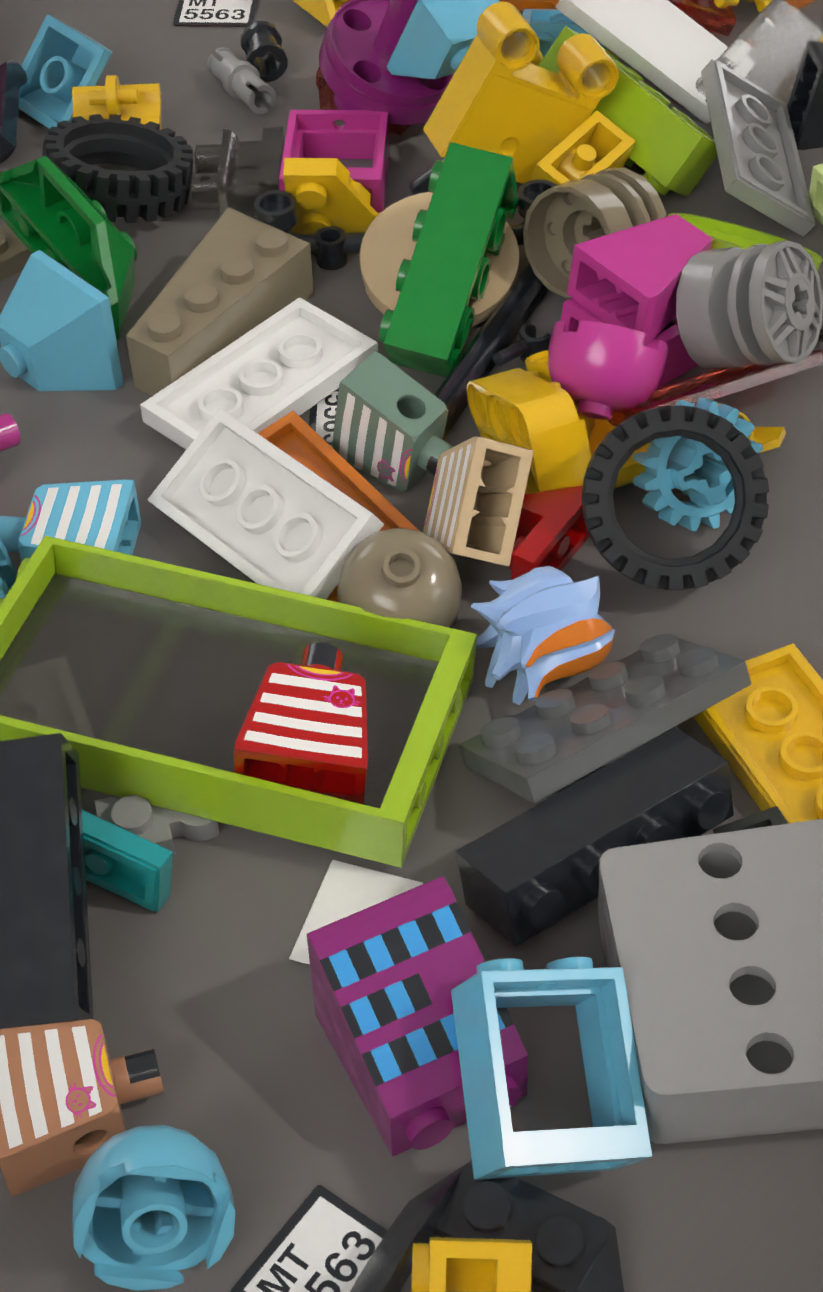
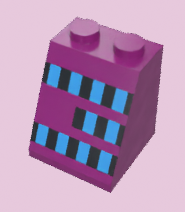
M441 876L307 933L315 1015L391 1156L394 1157L411 1148L422 1150L440 1143L451 1133L452 1129L467 1123L451 990L477 974L476 966L485 962L447 881ZM497 1008L509 1106L511 1109L521 1097L527 1095L528 1054L507 1008Z

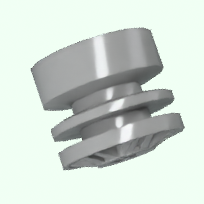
M787 240L774 242L770 245L763 243L755 244L747 249L729 247L705 250L691 256L682 270L676 298V317L680 337L689 356L701 368L711 370L745 368L752 363L762 366H772L776 363L798 364L808 358L818 342L821 330L823 295L819 274L812 257L802 245Z

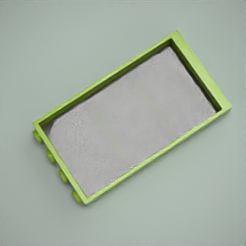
M45 535L31 558L26 557L21 562L16 581L6 597L0 598V741L61 733L79 753L80 785L82 788L121 798L129 795H138L147 799L153 806L402 868L474 680L477 634L409 618L382 617L366 612L357 606ZM312 643H327L337 647L343 654L341 671L358 673L366 680L368 766L363 804L234 773L235 742L268 666L276 662L301 665L304 649Z

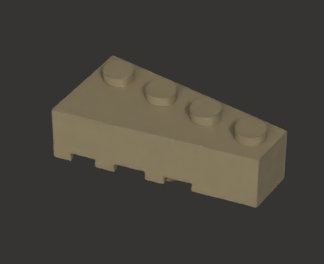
M228 207L126 335L134 387L153 396L299 297L305 301L310 299L314 295L310 243Z

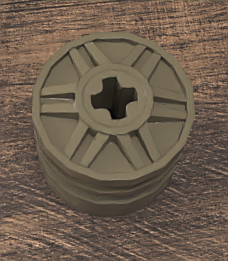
M607 168L595 174H589L580 180H572L554 186L535 198L526 213L524 223L525 253L534 274L549 290L564 298H571L567 295L574 245L666 217V211L657 191L642 175L627 168Z

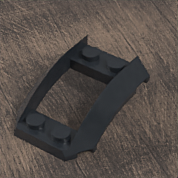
M471 1160L406 1204L350 1290V1292H400L412 1272L413 1243L429 1244L430 1237H434L436 1234L443 1238L530 1240L532 1242L531 1280L554 1292H624L616 1228L610 1222L516 1177L474 1180Z

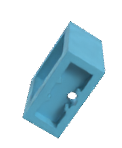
M570 957L548 963L546 965L547 969L524 970L523 961L520 959H497L477 965V974L451 990L474 1180L618 1170L652 1157L623 967L593 968L592 959L589 957ZM575 1005L593 1127L513 1132L497 1008Z

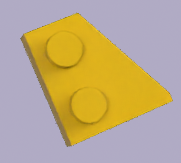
M284 158L283 179L285 191L295 197L298 221L292 228L293 232L297 234H315L319 229L327 226L339 227L345 233L366 232L370 224L380 214L370 205L371 194L361 183L354 181L350 177L349 170L337 158Z

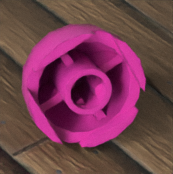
M565 320L553 325L548 350V369L552 382L560 383L561 388L569 393L572 400L579 403L577 409L579 415L598 420H611L613 410H631L646 402L657 389L664 371L669 347L666 342L659 339L655 350L644 346L646 333L594 321L579 320L577 332H565Z

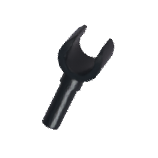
M528 323L523 324L520 328V340L495 353L493 361L497 366H502L518 357L525 362L527 357L549 350L551 334L547 333L543 337L536 338V327Z

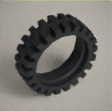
M100 114L90 115L89 120L82 116L73 117L71 123L63 120L57 123V127L52 126L48 130V135L45 134L42 157L47 156L80 187L90 200H97L102 205L107 218L111 222H116L117 217H123L126 223H137L138 217H142L146 222L156 221L157 215L165 219L172 216L173 211L180 212L184 209V204L187 205L189 201L193 176V149L191 145H187L185 138L175 136V131L169 128L160 130V124L152 121L144 125L141 124L140 118L130 117L128 121L121 120V115L110 114L109 119H103ZM104 163L118 164L146 171H114L92 165Z
M661 406L642 411L624 420L609 432L590 459L582 487V510L587 531L602 557L619 573L639 584L663 590L696 589L709 585L708 583L722 579L730 574L735 566L742 564L751 554L749 551L753 545L758 543L763 532L762 525L764 519L768 516L769 504H767L769 485L768 478L765 477L762 468L764 467L759 454L753 449L751 441L743 432L735 428L731 422L710 411L690 406ZM680 436L702 442L721 457L733 480L735 504L729 525L713 545L691 557L665 559L646 554L627 539L615 517L613 491L619 470L635 450L655 439Z

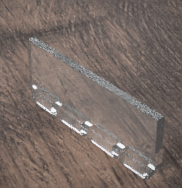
M772 0L716 60L783 101L793 89L807 41L820 42L823 32L793 5L790 6L785 0ZM701 75L696 81V89L706 98Z

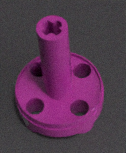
M350 0L335 13L326 28L320 45L319 65L324 79L335 93L334 102L339 110L388 112L389 124L426 125L454 74L437 79L391 75L387 69L389 60L418 0Z

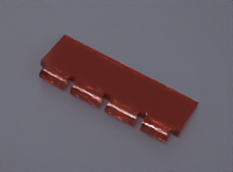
M823 349L813 350L808 358L798 364L776 363L772 366H762L752 363L745 368L712 370L699 374L694 378H687L659 387L646 402L630 410H613L612 418L608 420V423L612 426H618L624 420L642 411L661 406H676V402L679 400L690 402L696 406L700 397L714 400L823 364Z

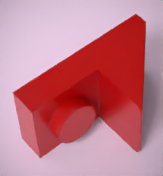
M583 485L524 495L511 561L508 567L511 570V580L538 567L551 566L562 570L590 537L582 510Z

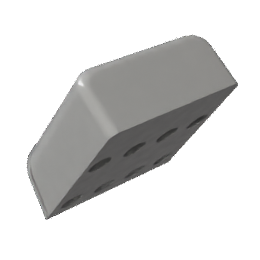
M823 819L617 847L605 851L600 857L599 931L606 967H623L650 1141L655 1144H670L823 1129Z

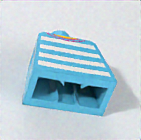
M109 480L43 484L36 488L26 517L0 516V538L7 552L20 554L21 562L26 557L31 558L45 535L133 555L142 523L134 480Z

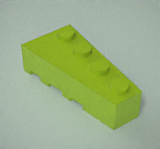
M565 26L538 66L558 73L560 69L557 65V54L560 47L567 39L579 33ZM602 46L617 65L619 79L611 93L600 99L592 114L596 110L636 141L625 165L632 167L636 163L646 172L643 177L660 194L666 196L668 191L672 190L688 197L718 156L714 138L680 110L674 107L670 109L668 106L671 102L665 96L644 83L643 78L639 74L619 62V57Z

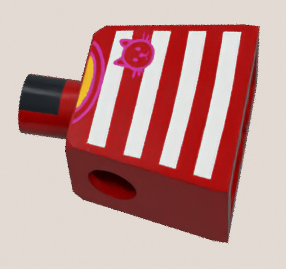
M312 643L305 647L301 665L276 662L268 666L235 742L234 773L359 804L364 803L368 766L366 680L358 673L341 671L343 654L337 647L327 643Z

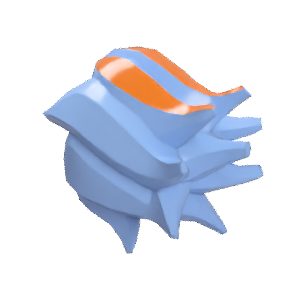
M551 566L538 567L513 580H490V586L500 596L491 602L473 603L471 605V608L490 623L486 630L477 637L476 649L495 647L489 664L485 686L493 688L496 680L500 681L509 672L517 670L513 692V703L517 705L522 703L527 693L528 701L537 699L544 685L551 681L591 670L603 662L612 649L615 630L597 614L600 601L599 576L573 582L561 570Z

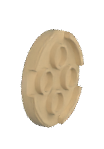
M431 192L412 195L390 205L374 219L363 237L360 248L361 276L369 299L382 314H385L387 309L395 310L400 294L399 291H396L397 274L403 259L411 260L417 243L412 240L414 223L420 209L428 210L433 195ZM507 221L503 231L505 233V241L499 256L492 254L487 256L491 260L489 283L483 299L481 298L479 301L471 299L469 307L475 309L472 327L489 319L518 278L519 248L514 232Z

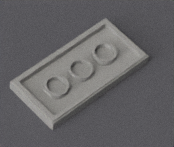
M711 59L702 69L701 75L725 192L804 237L815 226V219L786 103L719 61Z

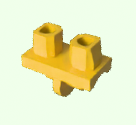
M106 75L105 86L72 87L73 117L82 116L89 120L90 115L100 114L103 119H109L111 114L121 115V120L128 121L130 117L140 118L141 124L144 125L149 121L160 124L161 130L160 83L120 85L117 75Z

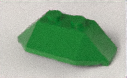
M47 156L1 172L0 218L32 254L41 250L109 297L116 341L119 340L135 287L134 261L137 260L138 254L131 237L124 231L120 232L107 218L102 205L97 200H90L80 187Z

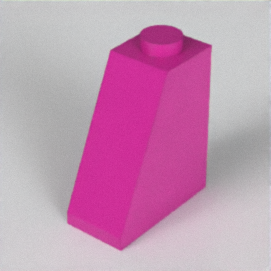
M673 214L574 245L567 295L607 324L646 333L644 346H647L676 316L677 288L685 265L691 256L705 250H711L713 238L679 215Z

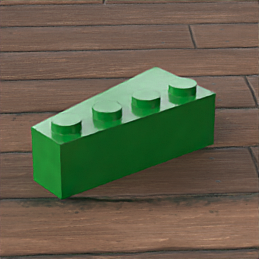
M452 142L449 144L444 161L436 160L432 168L429 192L433 193L428 210L420 209L417 214L412 233V240L417 243L411 260L403 259L396 279V291H399L400 294L395 310H386L379 331V341L384 342L388 360L393 364L445 378L460 359L474 322L475 309L469 307L470 300L479 301L481 298L483 299L489 283L491 260L487 256L488 254L499 256L505 241V233L503 231L506 217L513 219L518 206L514 160L512 157Z

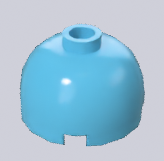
M167 1125L137 1126L112 1136L94 1151L75 1182L72 1206L73 1247L79 1258H81L83 1253L85 1258L94 1263L95 1276L105 1283L134 1291L168 1289L184 1283V1276L177 1270L195 1267L204 1259L206 1260V1267L209 1269L221 1259L234 1237L236 1213L232 1189L216 1153L188 1131Z

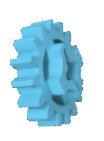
M701 397L697 402L696 408L710 411L731 422L740 432H743L746 437L755 428L751 422L738 418L739 410L722 403L718 407V402ZM684 400L676 402V406L695 407L694 404ZM680 436L659 438L648 443L650 445L647 452L633 454V460L645 466V472L633 479L634 485L644 490H650L642 502L646 507L656 512L659 511L658 518L673 526L679 522L680 526L690 531H697L700 521L715 529L720 527V512L732 514L735 504L732 477L721 457L702 442ZM750 440L755 452L760 453L763 450L762 444ZM677 488L681 490L683 494L690 497V502L679 501L671 489Z

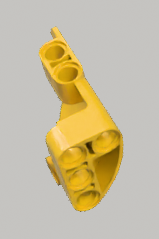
M548 350L527 357L525 360L527 371L521 368H514L469 381L467 384V400L470 412L481 437L534 451L525 494L582 486L590 459L609 432L633 415L655 407L676 406L678 401L663 391L656 389L646 402L631 410H613L611 420H598L579 415L577 413L579 403L572 400L569 393L561 388L560 383L552 382L548 369ZM739 412L738 418L750 422L744 413ZM754 426V430L747 438L762 444L763 450L761 452L780 447L786 431L785 427ZM650 444L635 450L633 454L647 452ZM633 454L619 470L615 488L634 483L633 479L645 472V466L634 461Z

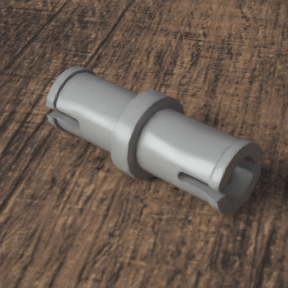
M225 47L215 50L223 59L222 61L217 60L210 54L207 61L208 69L211 74L223 82L225 91L231 97L245 102L255 114L268 112V109L260 102L261 100H265L273 108L276 102V92L274 88L260 78L258 70L251 63L240 61L230 49Z

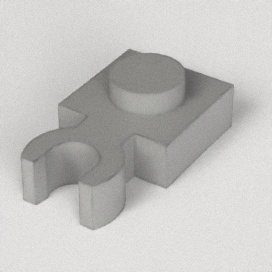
M129 795L123 798L113 796L94 800L97 817L172 851L173 854H175L173 838L184 836L193 841H206L220 834L217 821L153 806L147 799L138 795Z

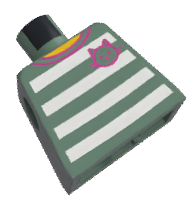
M374 351L339 384L332 448L356 471L397 491H409L428 472L435 476L441 453L454 447L443 440L448 409L439 398L382 354Z

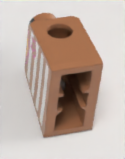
M94 1019L0 1029V1167L11 1196L25 1193L84 1167L96 1149L112 1136L126 1131L121 1104L164 1093L154 1048L110 1059L102 1024Z

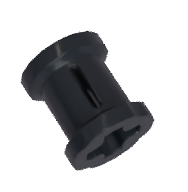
M256 21L252 25L247 26L240 38L241 47L246 53V61L258 70L260 78L264 82L277 80L285 73L288 65L285 50L281 47L282 39L280 33L277 31L276 26L268 21Z

